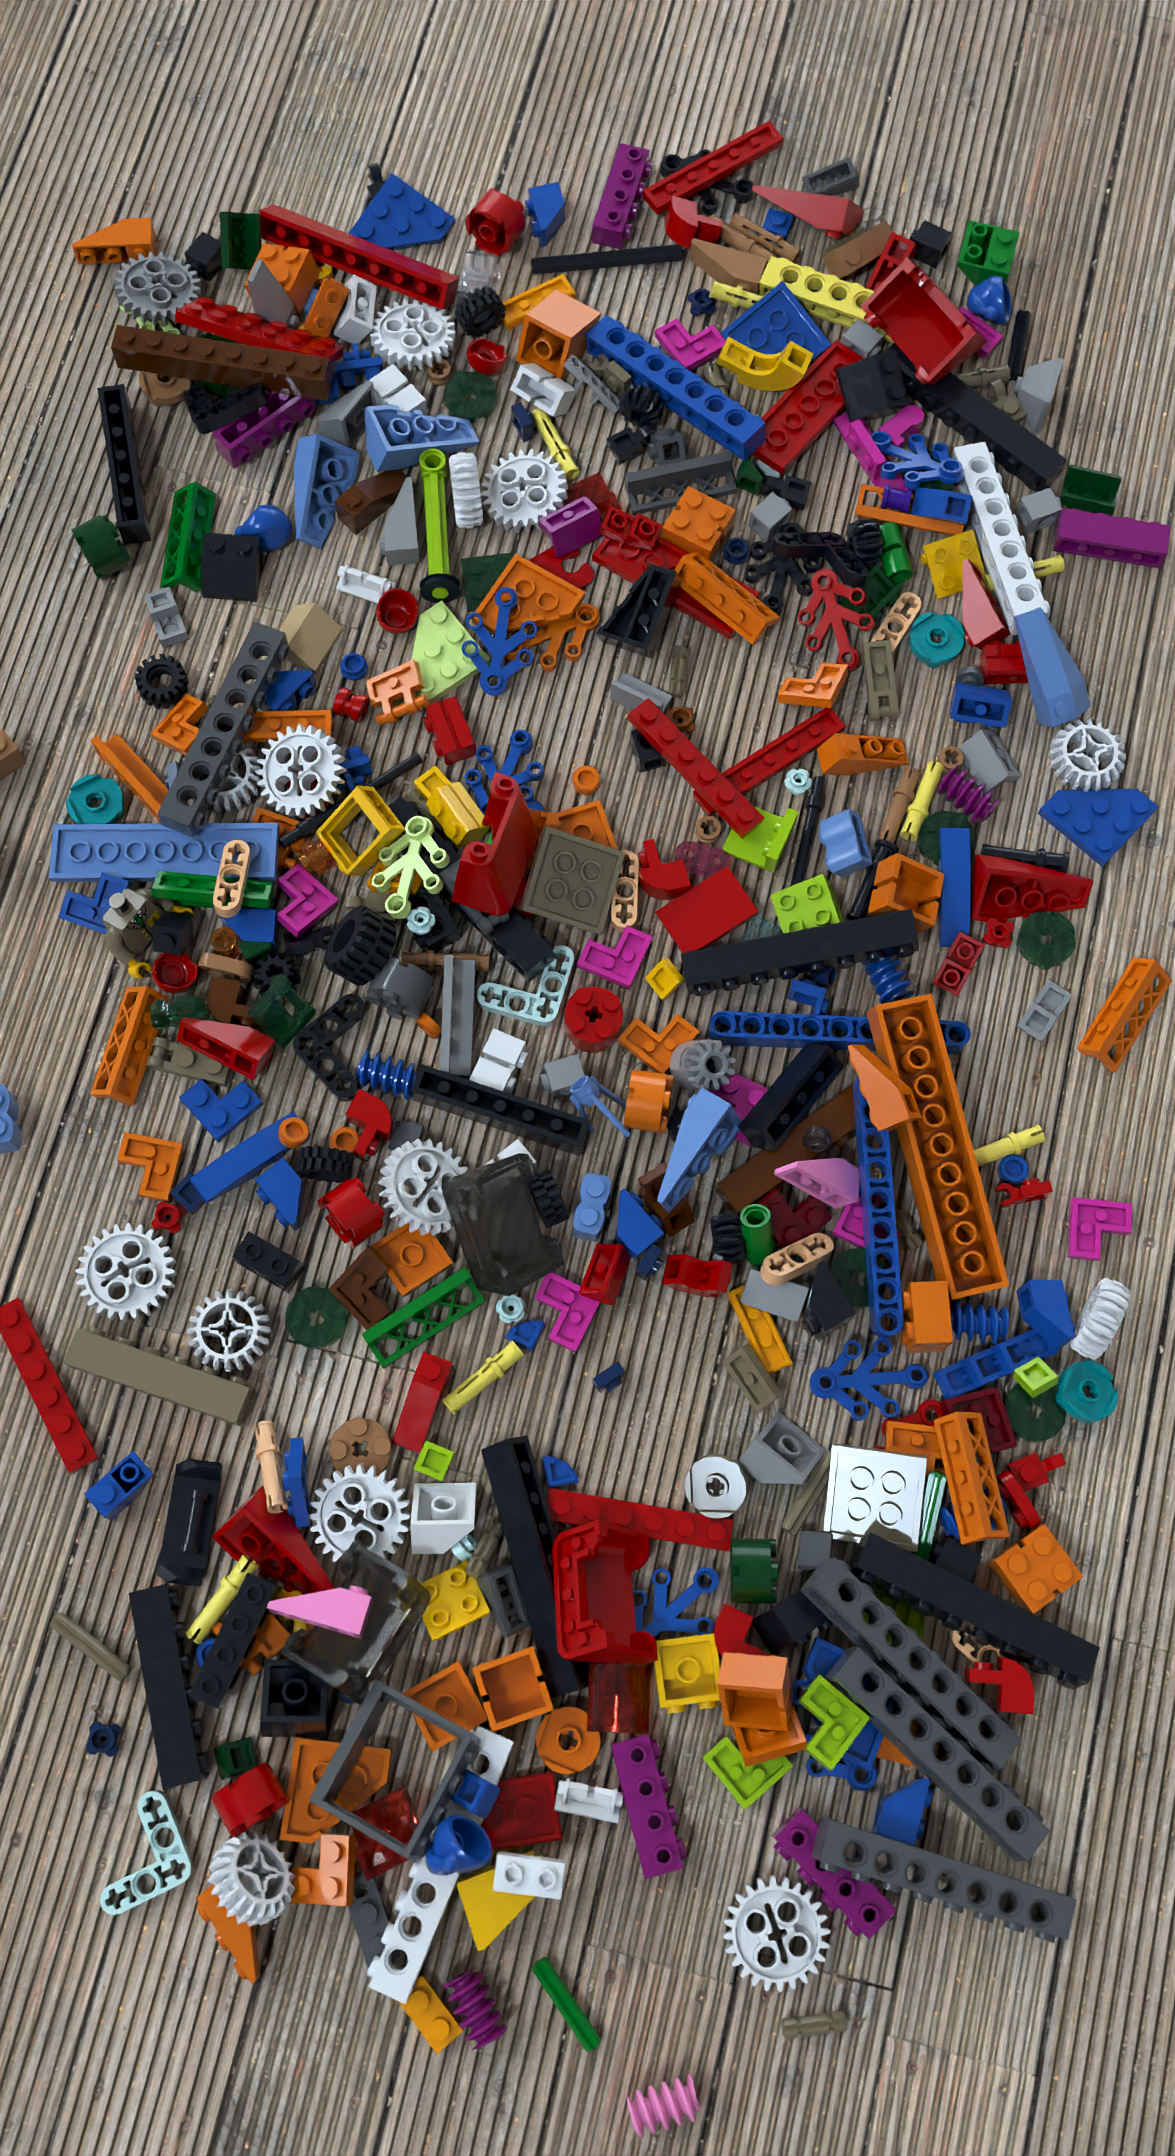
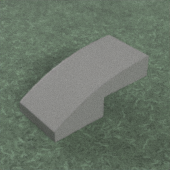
M170 587L145 594L144 598L162 647L165 648L189 640Z
M1048 979L1016 1027L1042 1042L1073 995Z

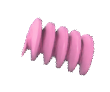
M687 2074L686 2086H683L678 2078H674L673 2090H670L664 2081L661 2082L660 2094H657L652 2085L648 2086L647 2098H644L639 2089L635 2090L634 2102H631L626 2094L633 2127L639 2138L644 2137V2127L646 2125L653 2135L656 2134L659 2121L666 2131L670 2130L671 2118H674L679 2127L683 2126L684 2114H687L691 2122L694 2123L696 2122L697 2110H700L691 2074Z

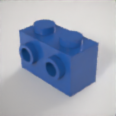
M955 682L949 706L950 719L961 723H979L991 728H1006L1012 704L1011 693L1007 690Z

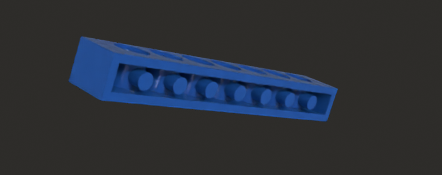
M606 315L585 334L587 353L597 360L600 353L604 354L609 362L614 360L632 376V384L638 386L639 383H642L644 387L648 388L651 386V390L660 392L659 397L665 400V407L743 461L765 441V422L758 415H753L744 409L739 402L725 396L720 389L713 388L703 381L698 374L691 373L679 361L672 360L665 355L660 348L653 347L639 334H634L625 328L620 321H615Z

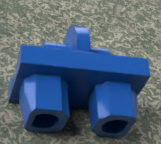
M353 343V352L343 353L344 361L334 363L335 373L339 375L342 389L346 391L357 388L355 380L357 375L365 374L367 381L382 372L381 356L370 358L369 349L359 351L358 344Z
M359 746L348 748L345 751L348 761L339 764V766L347 769L346 772L339 774V777L345 781L343 784H337L336 788L339 790L348 788L349 793H351L355 789V785L364 783V776L372 774L369 757L363 754Z

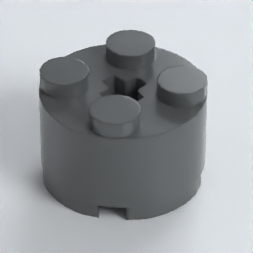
M389 957L381 971L372 979L365 999L372 1004L385 1007L387 1009L386 1013L395 1019L402 1020L403 1016L418 1019L433 989V979L419 967L409 963L406 968L398 965L400 959Z

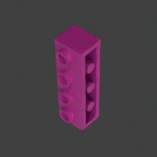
M620 143L592 225V243L621 250L625 239H630L632 224L630 223L632 219L636 220L639 211V203L637 202L639 198L643 199V190L646 189L644 181L645 178H650L653 162H649L650 150Z
M274 392L266 393L268 401L262 407L212 432L217 452L233 469L240 464L248 462L255 453L262 448H267L273 440L283 433L289 432L302 419L311 416L317 409L315 399Z
M1062 508L1056 522L1053 551L1160 568L1168 554L1171 526L1163 525L1159 522L1134 520L1130 517L1120 518L1108 516L1104 513L1095 514L1074 508Z
M644 1734L610 1744L644 1878L648 1879L683 1869L681 1860L687 1859L682 1838L676 1840L672 1826L678 1825L674 1806H667L664 1793L669 1792V1786L665 1772L658 1773L655 1760L661 1759L656 1739L650 1740L649 1734Z
M798 1807L772 1834V1837L777 1841L773 1847L786 1861L791 1857L800 1866L796 1872L810 1887L816 1883L824 1893L820 1898L833 1912L839 1908L848 1917L843 1923L857 1938L863 1934L870 1940L897 1910L871 1882L868 1884L851 1878L852 1871L840 1868L839 1874L820 1868L821 1861L811 1857L818 1825L803 1809Z

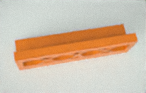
M861 483L854 517L874 519L882 523L895 522L902 527L947 536H954L963 532L964 525L892 511L888 507L882 509L880 508L881 504L876 507L862 505L865 491L877 493L882 501L884 488ZM915 494L911 495V500H914ZM909 504L908 512L912 510L913 505Z
M699 551L683 555L674 570L681 580L680 587L752 645L759 641L767 627L776 624L780 618L778 614Z
M331 710L258 711L254 715L255 721L251 731L245 733L242 741L243 743L268 742L271 739L277 742L278 731L287 735V727L289 726L296 731L298 724L306 729L311 725L316 730L321 729L325 731L326 736L332 737L335 723ZM225 727L221 732H228L233 727Z
M115 734L105 743L97 735L90 741L101 760L152 816L162 824L157 813L169 789L118 734Z
M1133 957L1077 1047L1082 1055L1097 1057L1109 1072H1117L1172 982L1157 960ZM1156 976L1160 982L1153 991V980ZM1144 998V1008L1138 1014V1004ZM1130 1021L1129 1032L1124 1037V1026ZM1113 1044H1115V1055L1111 1059L1108 1052Z
M148 986L126 987L90 1092L91 1096L111 1098L126 1106L134 1105L146 1069L148 1056L151 1054L152 1044L157 1036L169 997ZM137 996L135 1003L132 1005L134 997ZM108 1079L106 1088L103 1089V1088H104V1085H105V1082H106V1080Z
M954 1412L935 1419V1429L961 1544H972L985 1539H1004L1010 1537L982 1414L977 1412ZM967 1421H972L974 1436L969 1431ZM975 1453L980 1457L981 1466L976 1461ZM982 1484L987 1488L988 1498L983 1492ZM990 1515L995 1521L996 1530H992Z

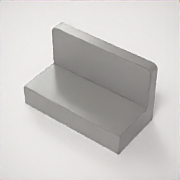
M624 672L619 681L613 680L611 684L610 699L631 710L649 698L665 714L672 702V695Z
M981 729L958 747L964 755L963 762L972 777H976L975 782L977 786L985 785L982 794H987L1002 782L1013 783L1021 777L1020 772L995 730Z
M752 1264L740 1300L741 1303L792 1321H798L810 1282L795 1277L782 1285H770L763 1281L760 1276L762 1266Z

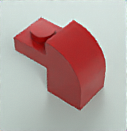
M672 196L664 218L665 232L669 238L687 249H690L693 238L716 244L722 229V221L698 215L697 202Z
M654 839L643 841L642 852L638 853L642 868L639 869L638 882L641 888L649 896L659 900H673L690 890L691 884L684 860L661 864Z
M358 1089L345 1115L349 1123L364 1129L353 1152L356 1158L367 1163L370 1155L374 1157L381 1145L379 1138L390 1141L394 1127L389 1109L385 1103L378 1097Z
M687 1254L668 1255L662 1285L689 1294L717 1298L718 1294L727 1292V1287L731 1280L732 1264L724 1260L702 1261Z
M726 1603L722 1605L712 1631L719 1657L722 1659L723 1652L769 1656L770 1654L744 1642L754 1617Z
M997 1657V1670H993L994 1663L974 1662V1668L965 1667L964 1679L966 1681L996 1684L997 1711L1034 1715L1033 1682L1028 1672L1019 1663L1011 1659Z

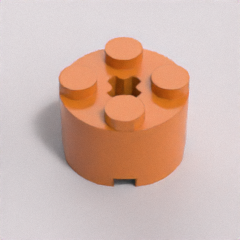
M632 1070L625 1109V1128L666 1133L674 1076Z

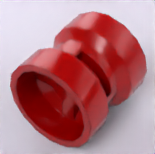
M342 687L335 697L333 713L341 716L348 715L351 720L361 723L368 711L370 698L363 694L355 695L352 693V690Z

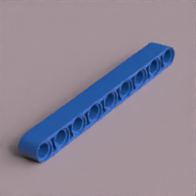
M720 1011L712 1016L708 1029L709 1038L711 1040H720L722 1045L803 1048L808 1043L830 1045L832 1050H849V1045H865L870 1051H876L874 1040L867 1039L861 1034L862 1030L871 1031L867 1017ZM939 1020L948 1055L962 1052L970 1040L971 1032L969 1027L960 1021ZM722 1023L728 1026L729 1031L721 1033L714 1026ZM746 1025H754L758 1032L749 1034L745 1031L744 1027ZM782 1026L787 1030V1034L778 1035L774 1032L773 1028ZM810 1027L815 1030L817 1035L807 1036L802 1029ZM841 1029L844 1031L845 1037H836L831 1030ZM955 1033L959 1035L962 1042H953L949 1038V1034Z
M857 1077L853 1083L870 1326L873 1333L879 1338H889L901 1331L904 1322L889 1131H878L871 1120L865 1115L864 1110L869 1105L860 1092V1080ZM867 1137L877 1138L880 1144L879 1149L869 1147ZM869 1166H877L882 1172V1178H873L869 1173ZM873 1195L880 1196L883 1199V1209H877L872 1205L871 1197ZM875 1225L884 1227L887 1233L885 1239H879L875 1236L873 1231ZM877 1255H883L887 1258L889 1262L888 1269L884 1270L877 1266ZM880 1285H885L890 1289L891 1298L889 1300H884L879 1296L878 1287ZM883 1315L892 1319L893 1329L891 1331H886L882 1328L880 1319Z

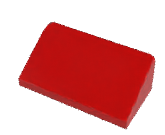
M596 1244L579 1290L581 1296L606 1305L613 1306L615 1304L630 1262V1255L624 1245Z

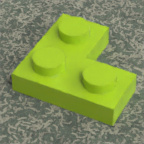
M818 1674L798 1700L800 1704L822 1722V1725L810 1739L804 1750L828 1771H832L870 1717L824 1677Z
M727 1736L702 1756V1759L744 1810L793 1767L786 1756L745 1767L741 1753Z

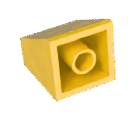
M534 1849L522 1853L524 1855L536 1856ZM496 1864L462 1876L456 1883L478 1952L484 1950L535 1897L493 1891Z

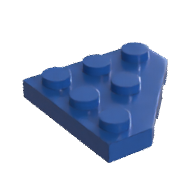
M391 173L348 234L386 249L394 248V250L414 248L415 245L440 244L454 226L455 218Z
M783 281L720 333L725 340L729 336L750 349L763 354H777L784 350L789 341H792L813 353L810 363L831 345Z
M1100 789L1099 791L1089 790L1088 792H1084V790H1058L1040 808L1038 814L1103 867L1156 812L1159 806L1138 789Z
M814 1638L803 1666L809 1685L816 1675L820 1674L822 1677H825L845 1650L821 1638ZM865 1674L862 1678V1686L866 1691H869L871 1680ZM888 1697L886 1709L892 1714L895 1704L893 1699ZM868 1721L841 1759L867 1772L871 1771L884 1735Z

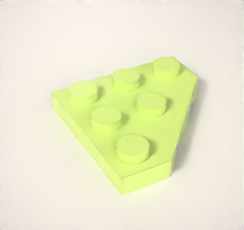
M443 601L420 614L411 659L419 663L425 687L415 692L416 697L425 694L429 700L428 705L433 704L479 673L471 659L465 657L462 652L464 642L468 640L476 641ZM468 645L465 648V652L473 654L475 646ZM478 645V653L490 666L491 662L489 657Z

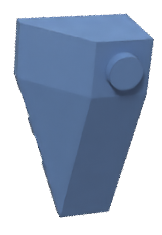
M390 404L367 406L365 408L366 450L377 472L398 470L418 464L420 455L427 449H438L444 455L476 446L479 443L474 429L467 419L442 414L432 417L423 415L421 410L416 409L411 413L401 411L399 406Z
M318 433L298 438L294 461L296 540L316 548H321L334 523L333 517L336 513L335 500L347 491L348 487L352 486L356 479L360 452Z
M1041 607L1015 615L1014 621L1038 724L1054 727L1077 719L1090 707L1085 679Z
M703 1087L687 1103V1109L684 1112L657 1198L658 1203L667 1212H670L690 1191L694 1183L693 1178L697 1174H705L710 1169V1159L716 1153L722 1156L740 1132L738 1125L742 1121L732 1105Z

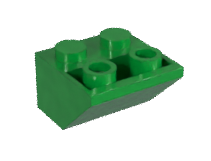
M969 220L957 266L975 286L990 278V276H1000L1006 282L1020 232Z

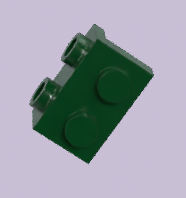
M220 212L222 268L252 269L262 248L261 215L259 213Z
M1069 465L1061 487V504L1069 509H1081L1095 514L1104 513L1112 516L1115 510L1116 495L1121 483V476Z
M876 564L869 569L865 585L859 587L867 595L866 603L857 607L849 599L842 597L837 604L859 614L868 613L877 621L883 614L880 610L885 605L889 607L900 597L898 591L904 585L901 581L894 585ZM862 593L855 594L854 601H859L862 598ZM864 619L861 625L867 622L870 624V619Z

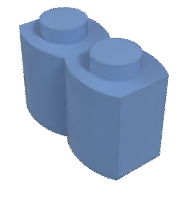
M847 809L820 822L819 839L822 845L826 847L827 857H825V863L830 872L840 877H845L872 865L871 853L865 840L864 826L859 813Z
M0 1085V1154L18 1151L22 1144V1133L19 1125L16 1123L19 1115L18 1102L4 1085Z
M587 1173L580 1187V1204L576 1208L573 1220L575 1238L596 1242L599 1239L603 1230L604 1211L610 1199L611 1183L609 1177L593 1173Z

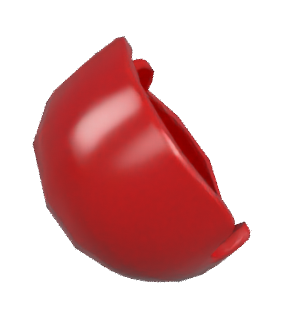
M486 338L474 339L467 348L469 365L476 373L485 376L495 375L500 372L508 357V354H505L504 345L497 346L496 343Z
M402 588L388 590L382 594L377 605L376 617L379 625L383 630L392 634L406 633L414 627L417 620L418 602L412 593Z
M162 953L153 963L152 978L155 984L164 992L174 995L184 993L194 985L197 979L198 965L194 964L187 953H183L182 956Z

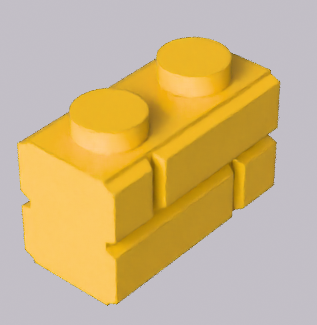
M460 781L451 783L449 786L448 784L438 786L426 802L429 812L435 816L444 829L446 836L451 839L457 848L466 846L474 841H480L490 828L489 825H482L484 815Z

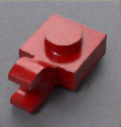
M1039 1178L1022 1182V1186L1018 1189L1008 1183H1002L995 1188V1193L1004 1191L1009 1196L1008 1200H1003L999 1203L1000 1208H1007L1015 1203L1023 1204L1046 1199L1053 1192L1050 1180L1040 1182Z
M1034 1453L1006 1466L1023 1491L1026 1492L1050 1482L1046 1473L1066 1465V1461L1062 1453L1042 1461L1039 1460L1037 1453Z

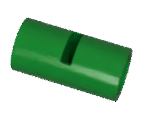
M888 522L879 526L883 541L881 563L885 575L893 584L900 581L903 583L913 576V570L899 524Z
M752 1204L745 1207L740 1213L745 1258L750 1264L762 1266L764 1259L775 1253L771 1214L764 1205Z

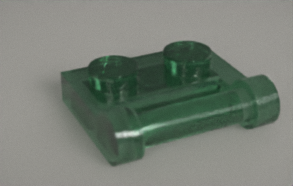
M279 974L271 981V987L246 1013L269 1037L275 1040L278 1046L284 1049L314 1017L316 1009L311 1003L305 1002L290 986L291 982L285 975ZM282 996L295 1007L297 1014L294 1017L278 1002Z

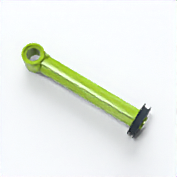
M431 448L422 452L419 458L420 476L424 487L428 576L420 581L419 587L420 595L426 601L433 603L443 601L445 603L455 600L460 595L461 589L459 579L450 575L445 481L447 480L446 458L442 451Z

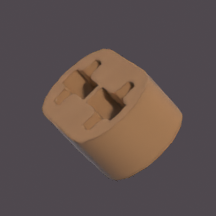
M206 952L201 953L198 962V969L206 974L241 983H249L252 970H254L252 965L244 961Z

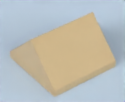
M316 603L294 605L279 631L285 632L288 645L290 646L286 660L316 674L343 631L342 627Z

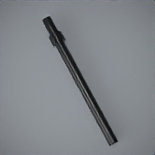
M418 753L413 754L364 786L374 787L376 791L422 763L420 755ZM348 796L309 820L304 819L296 824L294 830L278 839L280 845L285 849L299 839H306L313 835L315 829L322 826Z
M821 776L814 777L811 795L807 796L805 805L807 813L790 887L803 882L817 816L822 811L824 801L822 793L825 778Z

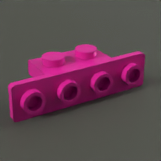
M847 413L834 419L835 427L874 486L885 488V485L888 484L893 489L908 490L904 486V480L899 473L892 480H886L881 477V465L891 462L887 454L883 456L871 438L872 432L864 420L860 421L858 419L850 423Z

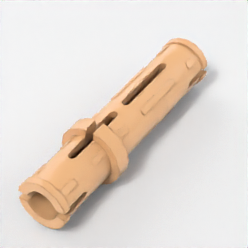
M261 1421L258 1422V1425H254L257 1440L255 1453L257 1460L261 1464L267 1511L276 1514L288 1508L279 1463L281 1450L276 1443L273 1422Z

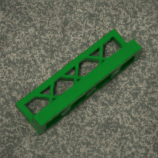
M196 481L174 493L160 584L162 588H172L181 584L194 592L202 589L201 553L205 532H211L216 493Z
M158 871L152 886L153 898L172 899L175 901V905L214 908L213 895L218 876ZM225 877L224 881L236 883L240 878ZM247 879L241 906L255 909V907L268 909L271 907L274 910L273 882ZM226 892L227 898L226 902L222 904L223 906H227L231 902L230 893Z
M464 1267L363 1332L362 1336L382 1368L385 1369L486 1303ZM467 1286L477 1299L467 1306L455 1304L457 1293ZM452 1297L451 1303L444 1302L448 1298ZM436 1306L449 1308L448 1317L443 1322L429 1321L431 1310ZM453 1309H458V1310H460V1311H458L457 1313H455L454 1315H452ZM426 1313L425 1320L419 1319V1317ZM411 1322L424 1324L422 1335L415 1340L404 1337L405 1328ZM428 1325L435 1326L431 1330L427 1331ZM401 1330L399 1336L393 1335L394 1333ZM385 1339L398 1341L396 1352L384 1359L376 1345ZM402 1342L409 1343L408 1345L401 1348Z

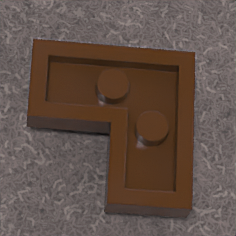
M367 1246L329 1288L330 1292L366 1330L384 1320L393 1311L373 1289L392 1268L373 1246Z

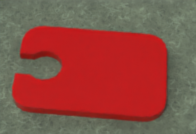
M552 546L528 560L581 590L589 586L594 580V572L588 563L581 565L574 573H568L562 569L561 565L565 560L574 559L580 555L578 549L558 558Z

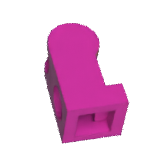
M908 405L880 427L878 431L888 433L891 436V444L903 449L904 442L910 435L919 434L924 413L918 406Z

